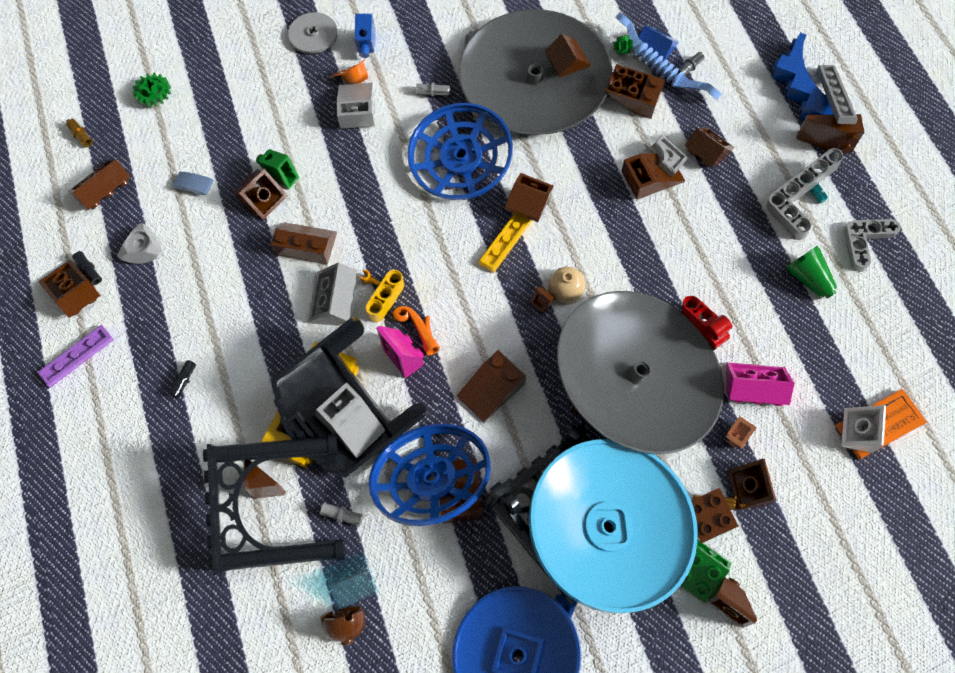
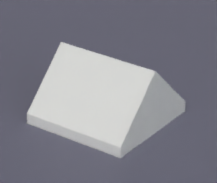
M886 406L844 408L841 446L868 453H873L881 448L884 444Z

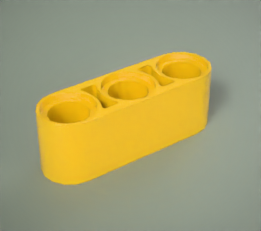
M389 271L367 302L366 311L372 322L382 321L402 292L404 280L400 271ZM393 280H399L397 283H392ZM385 294L389 295L386 298H382V296ZM374 309H379L377 313H371Z

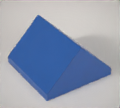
M644 26L639 36V40L648 44L647 50L652 47V54L657 51V58L663 56L662 62L668 58L679 44V41L651 26Z

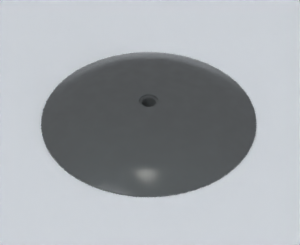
M543 9L514 11L489 21L469 39L459 63L460 85L468 103L478 104L494 111L506 123L509 131L526 135L558 133L573 128L587 120L600 108L608 94L605 90L612 75V62L609 52L600 37L590 27L569 15ZM562 33L576 39L591 65L588 68L559 78L547 58L545 50ZM486 117L488 122L499 127L492 119Z
M612 291L596 295L581 303L570 314L563 325L557 346V363L560 379L575 409L601 435L633 451L647 454H671L695 445L714 427L720 415L724 397L721 368L709 341L706 338L704 339V336L686 315L678 309L647 294L632 291Z

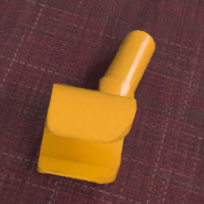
M363 270L367 277L359 276L364 284L372 283L379 286L381 283L373 278L368 270Z

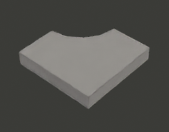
M663 135L652 145V148L659 156L660 162L658 166L670 177L688 159L683 152Z

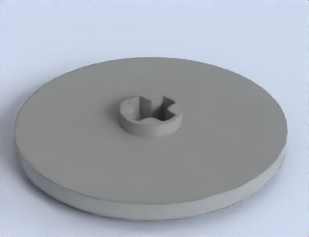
M317 12L299 16L292 22L288 30V37L292 46L298 51L308 54L327 50L335 43L338 35L334 20L326 14Z

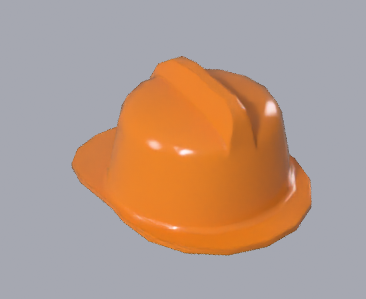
M366 59L330 77L340 75L348 84L362 83L369 77L363 63Z

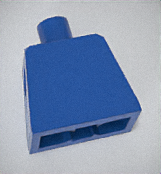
M355 14L354 39L361 58H368L369 53L375 51L376 28L372 14Z

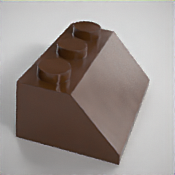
M109 159L71 188L69 192L85 209L91 208L93 210L101 204L99 201L105 197L107 199L115 193V188L118 186L121 188L129 182L128 178L131 176L116 159Z
M284 222L275 229L270 245L277 256L328 265L337 231Z

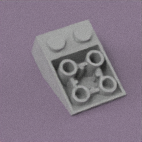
M373 82L339 85L337 118L340 129L375 126Z
M347 382L318 407L314 414L332 434H336V438L356 459L386 431L363 399Z

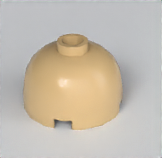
M565 266L558 268L549 278L548 292L555 297L554 301L556 302L559 301L564 303V305L574 304L582 298L585 292L584 277L579 270L573 267Z

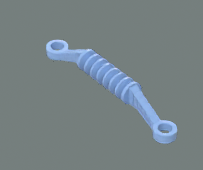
M620 12L616 15L615 18L627 28L630 40H633L635 57L640 58L642 56L641 62L647 60V67L652 64V71L657 68V75L663 72L661 74L662 79L668 76L666 82L672 81L671 86L673 88L705 90L716 100L722 95L709 83L689 80L684 76L683 72L677 75L678 68L672 71L673 64L668 65V60L662 62L663 56L657 58V51L652 54V47L647 50L648 44L639 40L633 23Z

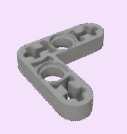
M894 219L850 221L844 229L852 268L857 272L865 271L871 264L867 239L893 238L901 229L900 223ZM868 226L875 227L877 232H870ZM853 243H859L862 249L854 248Z

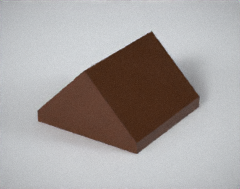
M562 33L545 50V54L559 78L588 68L591 65L576 39Z
M759 459L727 470L737 510L768 506L776 500L765 459Z
M251 460L244 461V470L252 463ZM258 466L254 467L244 479L245 490L254 499L282 496L286 493L274 479Z

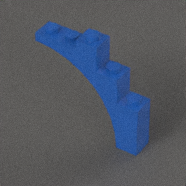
M800 32L797 39L793 38L789 47L792 51L788 50L786 55L782 54L779 61L775 60L771 69L774 71L772 78L787 83L785 90L788 92L785 98L801 103L799 110L802 112L799 118L805 120L807 115H834L827 96L815 85L807 72L803 59V44L806 34Z

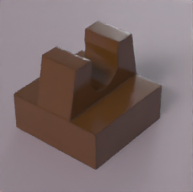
M538 287L529 303L544 314L548 311L555 297L550 295L545 288Z

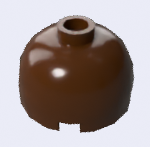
M361 606L339 608L340 611L334 614L333 611L323 614L321 616V623L327 638L334 642H340L341 645L353 643V639L361 634L365 626L364 609Z

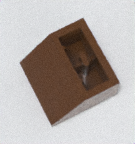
M520 173L513 185L504 209L529 220L539 222L549 202L554 186Z

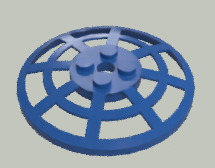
M455 103L435 110L418 124L409 141L408 164L418 184L432 195L449 200L470 199L486 193L502 180L511 164L513 142L506 123L494 111L478 104ZM467 111L479 113L480 115L476 123H455L452 113ZM442 116H446L448 125L438 130L432 138L423 133L432 122ZM486 117L492 119L501 128L504 136L496 140L494 139L492 134L483 127ZM457 128H471L473 130L470 135L458 134ZM446 132H451L452 137L446 140L444 144L437 141ZM479 132L484 134L490 143L480 146L476 140ZM418 139H421L427 143L425 162L415 164L414 151ZM507 142L508 157L505 167L496 166L498 157L497 147ZM435 147L440 150V159L431 161V151ZM492 149L491 163L482 161V153ZM459 152L466 153L462 158L457 157ZM443 166L448 172L442 179L435 173L433 168ZM478 167L486 170L480 177L475 180L472 179L471 172ZM428 169L430 175L439 182L434 190L429 188L419 177L417 170ZM491 172L500 174L491 184L476 191L475 185L483 181ZM454 175H464L466 183H452L450 180ZM446 186L451 188L468 187L469 194L447 195L441 192Z
M431 424L412 429L386 446L376 458L369 475V491L372 500L384 516L399 524L428 526L452 519L467 510L485 490L491 473V460L487 447L475 433L458 425ZM452 434L461 438L456 446L446 444L433 445L431 435ZM420 437L424 438L425 447L411 452L406 457L402 458L395 453L408 442ZM468 440L480 450L484 460L474 465L469 456L462 451ZM434 451L451 452L447 459L434 457ZM426 453V458L415 465L409 463L416 457ZM459 456L467 467L455 471L453 462ZM388 459L398 464L391 475L390 484H377L380 471ZM485 467V476L479 488L474 494L468 492L473 482L474 472ZM403 469L408 471L407 482L397 483ZM468 475L467 482L462 490L454 487L458 478ZM436 476L434 480L428 481L430 477ZM410 490L413 496L404 503L397 491ZM377 491H390L393 500L399 508L389 513L381 504ZM447 494L455 496L448 503L439 506L440 498ZM461 499L467 500L455 510L439 516L440 511L452 507ZM419 500L430 501L429 509H419L413 506ZM406 511L415 514H430L429 519L422 520L405 519L399 516Z

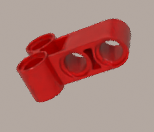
M691 295L683 299L681 312L686 315L704 336V339L706 338L709 341L713 350H716L730 339L728 331L732 329V323L726 316H717L696 296Z

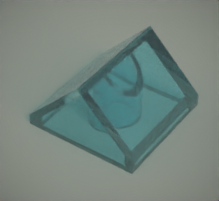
M364 552L325 569L328 587L339 609L379 592Z

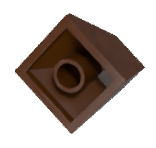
M725 577L708 599V602L744 628L755 624L757 618L745 591L739 587L740 584L736 580Z

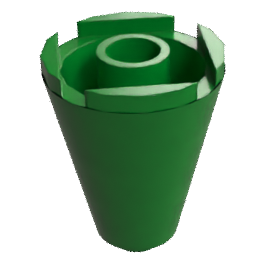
M815 246L786 267L789 273L820 298L825 297L828 299L837 293L835 291L837 288L835 280L818 246Z

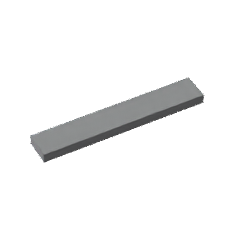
M818 65L817 73L837 124H856L858 120L836 66Z

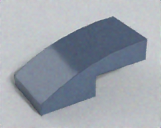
M179 171L172 186L176 190H188L194 195H207L214 180L203 175Z

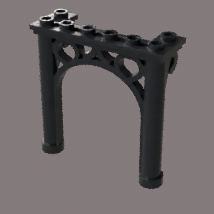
M584 423L578 427L575 425L566 432V436L560 441L561 444L559 446L553 445L546 451L547 455L543 458L538 456L531 463L532 466L528 469L526 467L522 468L516 474L517 477L515 479L509 478L502 484L497 482L490 489L491 492L485 497L487 500L483 508L495 512L545 574L546 572L538 561L530 537V503L529 506L521 507L516 497L519 494H525L531 502L533 491L523 486L532 479H534L536 486L542 472L557 456L575 445L592 441L589 437L583 436L586 433ZM527 513V524L524 522L520 514ZM558 588V590L565 597V602L569 606L572 605L575 602V600L567 596Z
M336 434L321 438L214 446L213 444H207V449H203V461L208 464V470H204V482L209 484V492H205V504L210 505V513L206 514L207 527L211 526V535H207V546L212 548V555L208 557V568L213 570V576L218 575L219 572L331 559H335V561L344 560L343 539L284 546L262 544L247 532L241 521L238 508L242 483L254 467L273 459L337 455ZM255 460L244 471H242L238 464L234 463V461ZM224 462V464L221 465L218 470V463ZM229 466L234 467L240 475L233 485H227L223 482V470ZM219 484L224 489L231 490L235 488L233 494L229 493L227 501L220 504ZM231 503H232L233 511H232L231 509L227 508ZM220 512L228 514L231 521L235 520L236 525H228L221 532ZM230 529L238 530L243 536L241 543L235 548L229 547L226 544V533ZM246 541L260 549L239 552ZM222 547L229 553H224V551H222Z

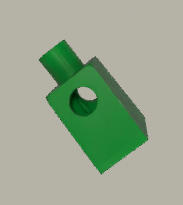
M268 149L264 154H259L256 158L257 164L262 169H265L278 184L287 189H290L299 178L288 155Z

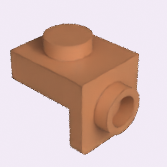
M739 415L725 436L728 438L727 442L735 448H738V446L743 448L757 427Z

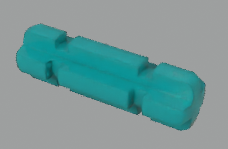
M818 183L810 189V192L813 196H816L815 199L821 204L828 199V196L825 192H822L823 189Z

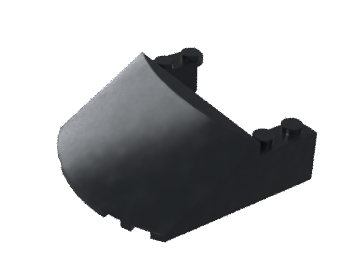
M359 318L348 319L272 379V388L275 396L274 403L280 414L281 423L292 440L321 438L332 435L314 414L316 409L346 382L363 399L386 431L357 459L338 439L337 455L308 457L321 465L325 470H330L345 478L430 413L425 405L415 403L390 422L339 354L364 333V325Z

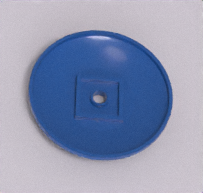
M528 587L501 588L482 597L469 609L462 619L453 643L452 665L454 673H580L581 669L580 639L569 614L550 596ZM517 650H522L524 654L523 660L517 663L514 660V653Z

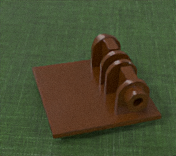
M720 488L691 500L697 521V538H699L701 543L739 527Z

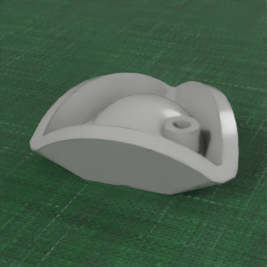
M142 223L132 230L122 244L117 256L119 259L129 263H147L154 260L161 253V245L153 232Z

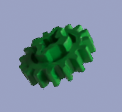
M147 73L145 78L140 76L141 80L135 81L137 85L133 86L134 91L132 93L137 102L141 103L142 106L147 104L150 108L154 104L157 107L159 102L164 104L163 99H169L167 95L171 94V86L167 78H163L162 74L157 76L156 73H153L150 76Z

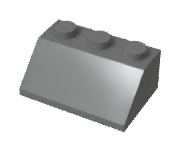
M338 262L317 272L308 323L338 326L350 318L357 270Z

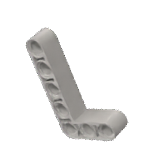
M837 148L828 150L769 196L766 205L768 212L795 239L802 240L807 237L811 229V222L793 202L838 169L843 159V153ZM787 190L793 191L794 194H789ZM772 201H778L780 204L775 205ZM784 214H790L792 218H788ZM801 226L805 231H801L797 227Z

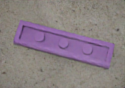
M100 325L37 373L45 384L51 388L114 339Z

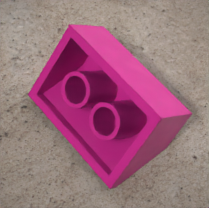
M727 362L726 392L729 400L737 403L746 401L754 404L770 403L775 406L790 405L795 383L786 367Z

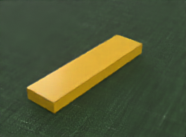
M514 214L480 258L478 264L494 273L533 220Z

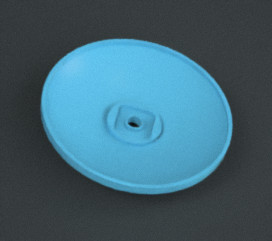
M609 439L580 443L564 451L548 465L536 483L530 502L529 530L538 561L551 581L562 592L588 608L612 614H626L653 607L667 599L679 588L693 564L697 548L698 531L691 499L673 470L654 454L633 451ZM605 522H609L612 524V533H609L604 529Z

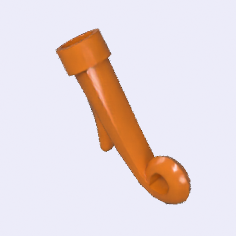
M400 306L394 310L393 316L397 321H406L409 317L411 318L422 341V347L426 355H433L440 350V346L431 332L429 316H426L424 323L412 308Z

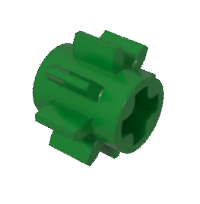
M629 35L617 36V41H613V50H617V54L630 53V48H633V40L629 39Z

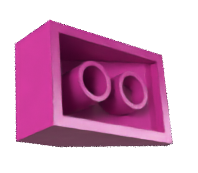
M383 326L376 328L383 351L405 378L424 365L423 353L419 348L415 349L411 345L413 342L407 334L403 335L398 329Z

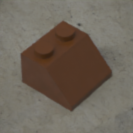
M708 127L696 128L684 145L688 148L687 151L691 155H698L702 158L701 162L709 167L717 166L734 149L733 145Z
M265 169L255 170L232 192L247 209L262 220L288 196Z

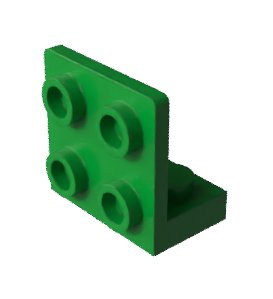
M697 539L693 564L681 586L706 603L729 573L732 563Z

